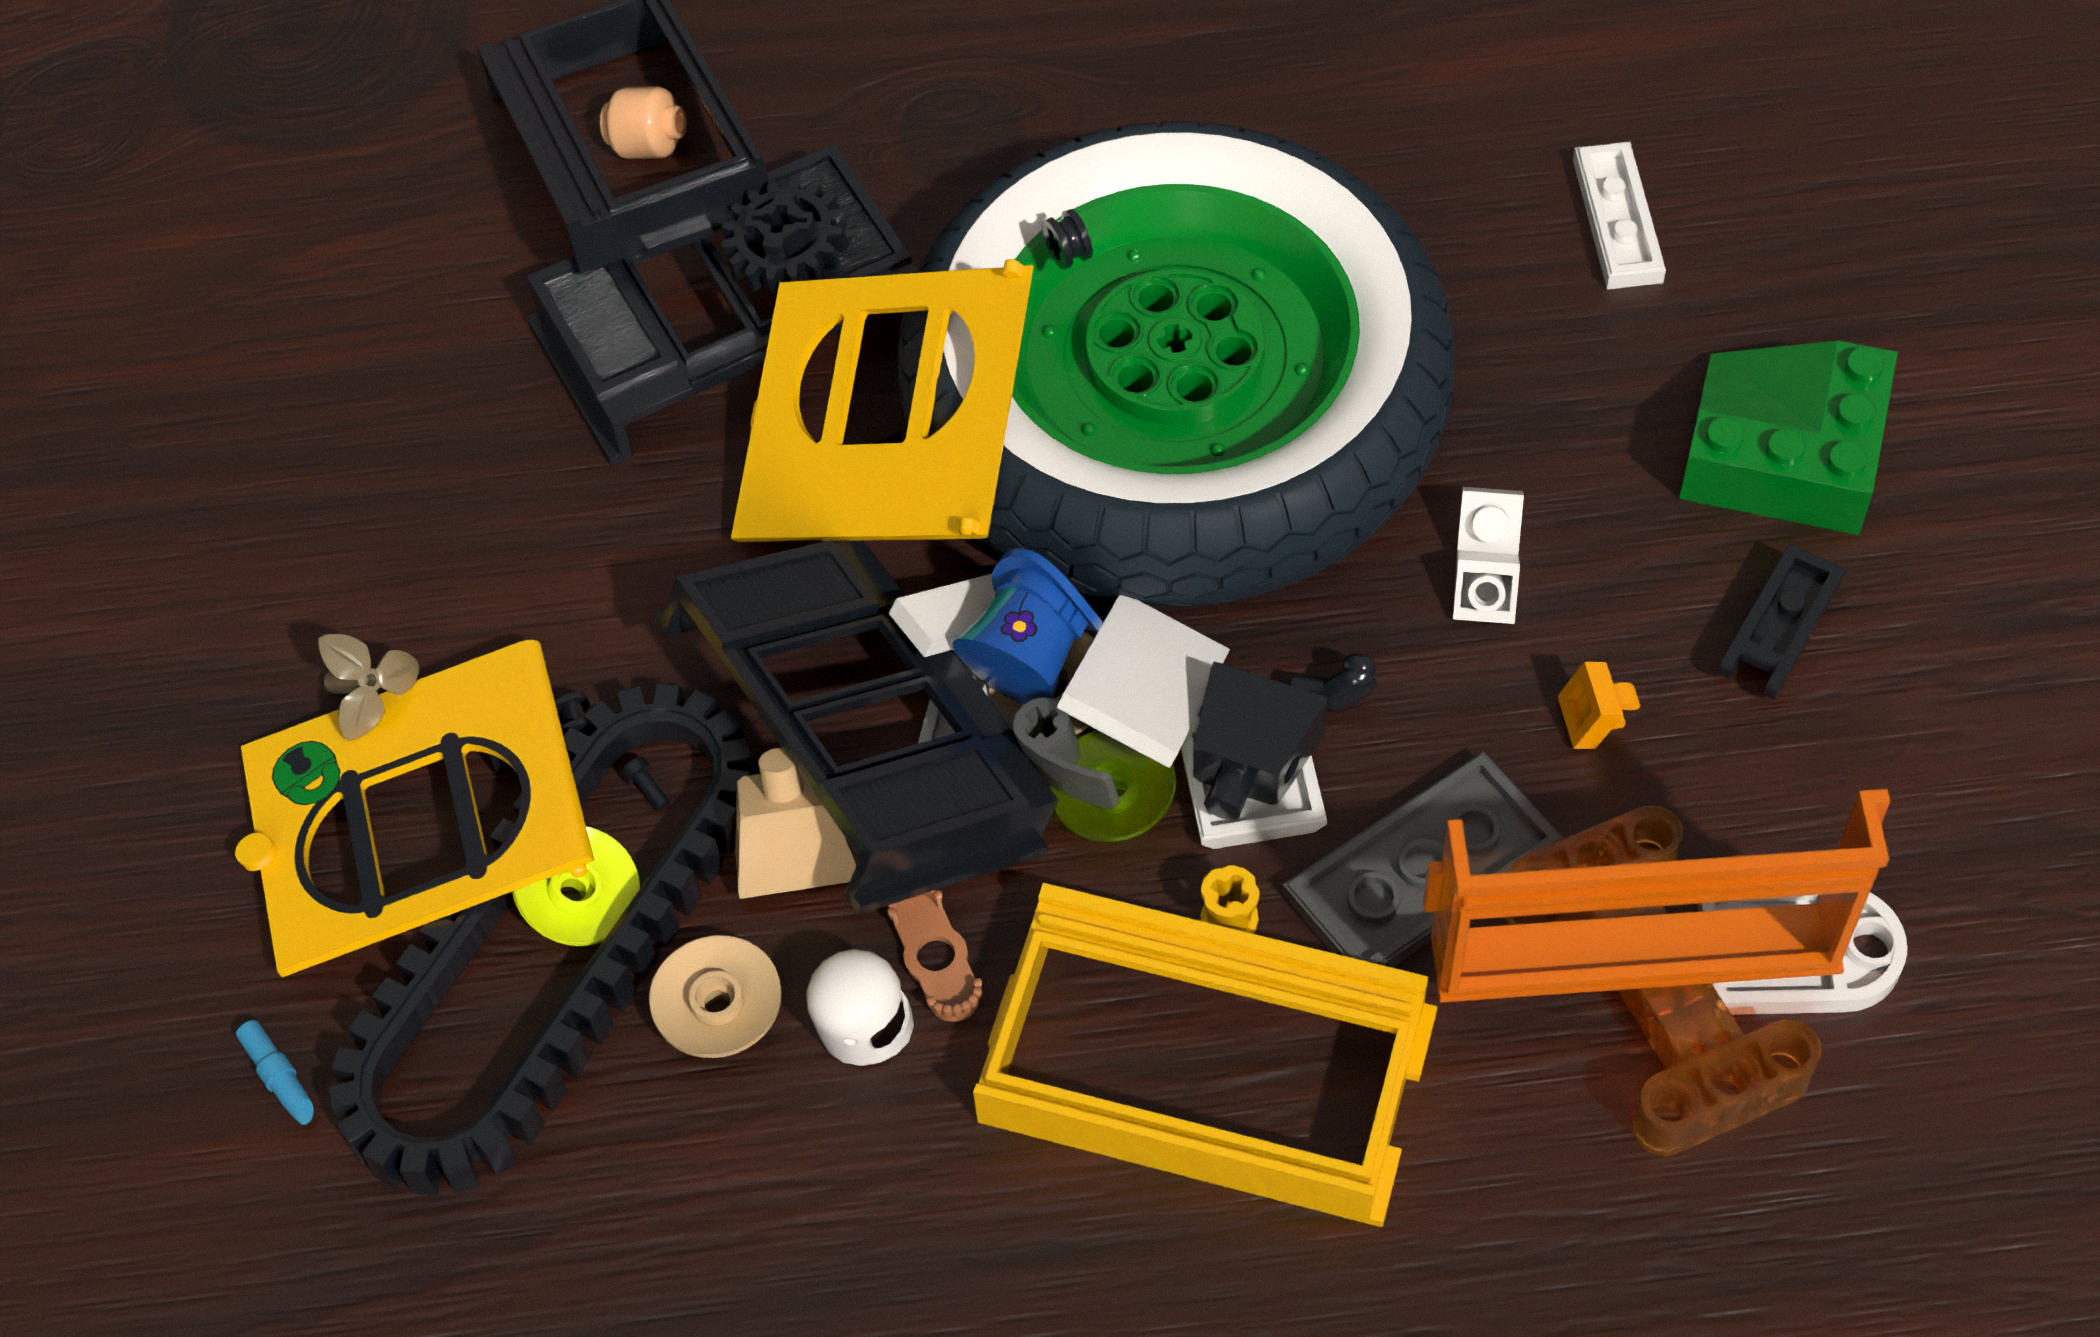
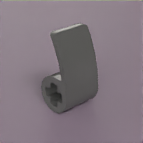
M1042 697L1022 705L1015 714L1013 721L1014 733L1020 749L1044 781L1072 798L1098 807L1113 809L1119 804L1120 799L1112 776L1109 773L1076 765L1081 753L1079 741L1070 716L1056 708L1059 702L1052 698Z

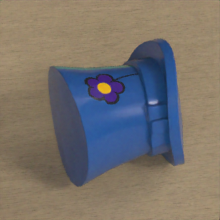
M1011 549L1001 556L992 573V586L996 593L994 600L952 642V646L959 658L972 672L1004 696L1021 704H1026L1033 699L1042 697L1054 699L1059 677L1073 640L1081 638L1084 630L1098 632L1103 622L1070 581L1050 561L1028 549Z

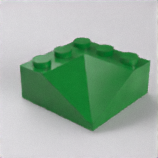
M1837 340L1710 354L1679 499L1859 536L1873 495L1898 352Z

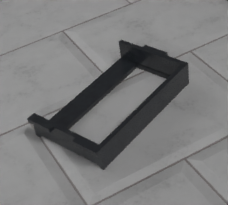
M621 0L519 34L520 39L513 41L511 38H508L504 41L505 44L493 48L490 42L476 46L487 79L488 89L494 100L501 98L566 227L576 264L581 274L643 252H647L650 258L713 236L712 228L720 226L724 222L735 220L730 209L733 204L747 206L750 203L747 195L748 190L753 189L760 195L768 192V177L762 154L670 0ZM666 42L733 158L614 199L552 80Z

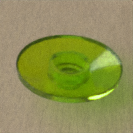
M1098 730L1080 737L1078 741L1081 753L1076 765L1109 773L1112 776L1116 790L1122 789L1127 792L1119 797V804L1113 809H1107L1072 798L1050 786V789L1059 799L1055 811L1063 824L1079 836L1100 842L1127 840L1153 827L1167 812L1174 798L1176 774L1173 763L1170 768Z

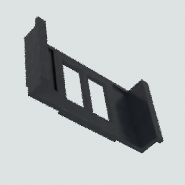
M835 144L767 172L768 181L775 180L779 189L787 188L792 177L798 178L802 190H805L815 181L819 183L823 196L833 193L839 209L843 210L849 229L845 232L849 244L848 250L836 252L840 262L838 269L825 266L821 269L823 279L918 273L919 270L913 263L911 255ZM722 225L712 228L713 232L721 229ZM709 237L690 243V245L742 325L743 330L689 354L635 268L636 265L656 256L649 258L647 252H643L583 274L580 273L575 257L572 256L527 276L537 311L527 316L528 323L611 466L633 457L625 429L626 425L764 364L773 316L763 321L760 319ZM843 321L832 328L825 336L841 330Z
M829 540L676 576L666 608L655 612L653 617L654 623L664 637L697 629L702 632L860 857L844 894V897L857 915L1045 855L1048 846L1042 839V835L1059 799L1008 733L1009 724L954 651L949 650L924 657L889 615L896 598L904 597L905 595L864 540H846L837 543ZM878 628L909 670L791 701L761 658ZM924 690L955 733L837 766L811 730L807 721Z

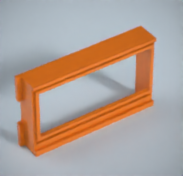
M1888 789L1858 792L1838 849L1471 876L1462 819L1448 820L1442 861L1428 862L1423 895L1424 913L1434 912L1431 941L1440 1003L1843 974L1844 965L1842 960L1880 867H1886L1889 860L1881 825L1890 803ZM1820 895L1818 903L1469 928L1471 919Z

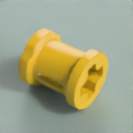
M1235 865L1212 870L1204 878L1201 886V897L1204 901L1200 915L1201 921L1255 934L1259 920L1256 907L1260 893L1253 874L1245 868Z

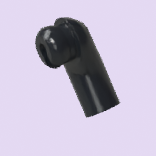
M1352 653L1345 657L1342 672L1337 673L1331 678L1327 679L1293 673L1291 686L1328 697L1327 710L1342 711L1372 693L1377 683L1373 677L1376 672V664L1370 656Z

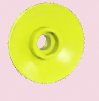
M588 826L586 828L595 861L586 864L587 874L585 876L575 878L568 870L512 891L520 914L533 929L552 941L572 946H588L603 942L640 889L637 868L626 849L608 834ZM561 888H575L579 891L582 900L574 901L568 899L561 893Z

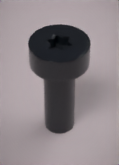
M643 756L637 757L623 768L621 775L628 784L637 783L657 811H661L670 804V800L650 776L651 765Z

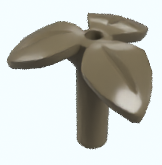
M325 634L318 637V649L323 663L329 670L324 678L326 690L332 694H348L341 700L338 712V722L342 736L348 741L360 738L378 724L385 712L383 702L377 690L382 688L398 695L407 692L417 681L419 663L407 652L392 650L386 652L375 669L370 668L371 658L368 647L360 640L345 634Z

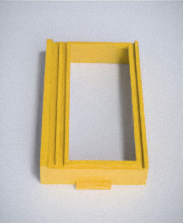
M1043 883L1038 896L1039 902L1015 974H1010L988 1040L989 1052L979 1082L976 1083L973 1091L977 1122L1383 1228L1402 1148L1389 1145L1406 1079L1420 1081L1438 1006L1425 1003L1429 977ZM1051 948L1396 1034L1363 1166L1007 1075L1048 949Z

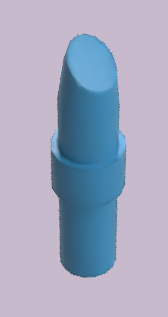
M257 1020L244 1023L238 1028L236 1037L256 1065L257 1075L267 1090L274 1092L282 1106L296 1121L303 1125L308 1124L313 1117L314 1108L308 1094L296 1077L297 1072L287 1056L278 1051Z

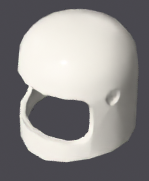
M852 949L837 952L830 956L814 971L806 992L808 1011L819 1037L829 1054L843 1063L863 1066L885 1061L897 1055L909 1043L914 1028L912 1009L908 999L901 990L900 980L888 961L873 952ZM901 1001L904 1005L905 1018L900 1032L887 1046L874 1048L870 1039L874 1034L885 1028L896 1015Z

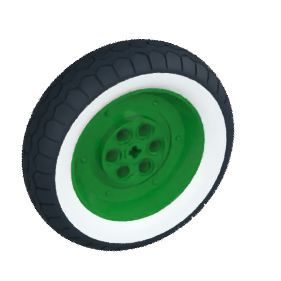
M1161 121V126L1156 125V122H1145L1118 126L1117 131L1113 127L1094 131L1053 145L1016 164L980 190L956 213L935 240L918 273L1004 267V262L1008 259H1015L1023 266H1034L989 535L987 538H982V540L1002 555L1015 548L1028 549L1038 553L1050 561L1080 593L1116 601L1118 596L1122 595L1137 599L1144 604L1171 607L1209 605L1236 601L1266 594L1294 584L1341 560L1366 542L1386 524L1417 486L1439 444L1452 399L1455 377V348L1448 304L1435 268L1409 225L1379 193L1343 166L1305 146L1290 140L1286 141L1284 138L1249 128L1244 131L1243 127L1205 122L1204 125L1200 126L1199 121ZM1073 209L1081 217L1087 228L1093 247V256L1086 261H1081L1076 257L1073 259L1072 267L1064 270L1055 263L1046 246L1042 233V221L1049 217L1059 221L1063 211ZM928 311L904 312L898 344V381L907 428ZM953 312L949 317L928 438L940 430L955 414L968 391L974 369L973 340L966 323L956 312Z

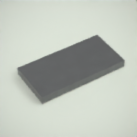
M1482 751L1285 882L1282 886V896L1331 953L1393 968L1431 942L1434 912L1424 913L1423 907L1428 862L1442 861L1448 820L1462 819L1470 876L1535 871L1563 852L1566 840Z

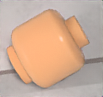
M658 86L625 87L616 91L609 102L603 106L600 115L601 134L607 145H610L620 157L626 159H662L671 155L678 144V140L683 138L686 132V116L683 108L677 105L674 97L667 89Z

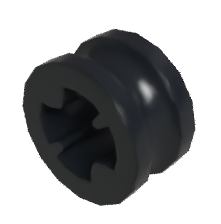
M1068 209L1063 211L1059 221H1056L1053 217L1042 221V233L1046 246L1053 260L1061 269L1065 270L1072 267L1073 259L1076 257L1081 261L1092 258L1093 247L1089 233L1075 210Z

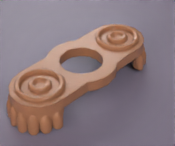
M934 890L888 905V916L893 920L895 930L904 948L903 956L906 970L915 981L919 982L928 1007L931 1008L936 1016L945 1021H961L973 1015L982 997V980L980 978L975 979L968 964L969 957L966 942L959 932L952 928L941 902L943 899L942 892ZM932 941H943L953 948L955 952L954 960L943 970H927L917 961L918 952L923 945Z

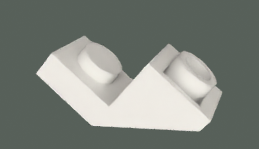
M1462 487L1453 619L1515 624L1520 572L1518 553L1524 500L1523 491Z

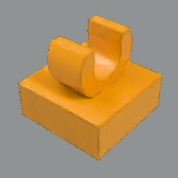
M1584 662L1557 696L1573 749H1596L1612 729L1625 726L1626 722L1622 710H1638L1641 706L1633 684L1626 682L1613 684L1606 662Z

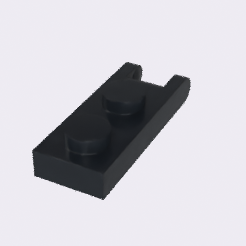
M1789 544L1723 657L1717 674L1729 679L1735 672L1739 661L1744 662L1771 675L1765 684L1763 695L1776 700L1840 587L1846 568Z

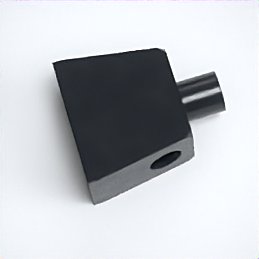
M1214 661L1210 669L1193 748V777L1199 782L1211 785L1204 800L1205 808L1219 818L1236 820L1240 817L1247 798L1269 805L1278 804L1325 733L1328 697Z

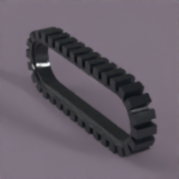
M657 684L653 704H645L641 688L637 686L617 692L623 712L615 714L603 701H600L584 714L590 736L571 727L564 735L581 807L608 769L626 751L646 742L673 740L692 745L709 758L713 766V779L703 800L489 1105L469 1125L446 1136L419 1138L399 1132L384 1120L382 1116V1089L393 1066L514 901L512 892L451 914L453 921L443 917L425 924L420 932L430 954L410 944L396 963L407 987L386 977L372 995L383 1020L361 1010L350 1025L348 1031L358 1050L338 1047L331 1071L339 1084L329 1086L331 1109L339 1121L337 1125L363 1167L368 1164L375 1178L395 1189L404 1178L412 1194L437 1196L441 1175L444 1172L455 1193L480 1186L474 1163L482 1160L498 1176L516 1161L506 1139L509 1135L530 1146L545 1125L535 1102L552 1111L556 1110L568 1092L559 1069L578 1078L591 1059L582 1036L599 1045L602 1043L613 1027L606 1004L621 1012L624 1011L636 993L629 972L644 980L647 978L658 962L652 941L666 948L669 946L680 930L674 909L689 916L702 898L696 878L711 885L723 867L718 848L730 854L735 850L737 781L743 776L755 775L748 740L747 737H743L741 724L728 708L719 713L715 698L695 689L687 702L684 703L680 685ZM522 793L512 805L517 818L521 807ZM505 818L501 820L490 835L495 851L503 844L515 823Z

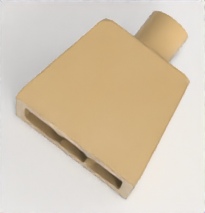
M775 748L765 752L759 759L761 774L743 776L737 781L735 854L739 898L744 899L850 882L858 863L857 853L784 749Z

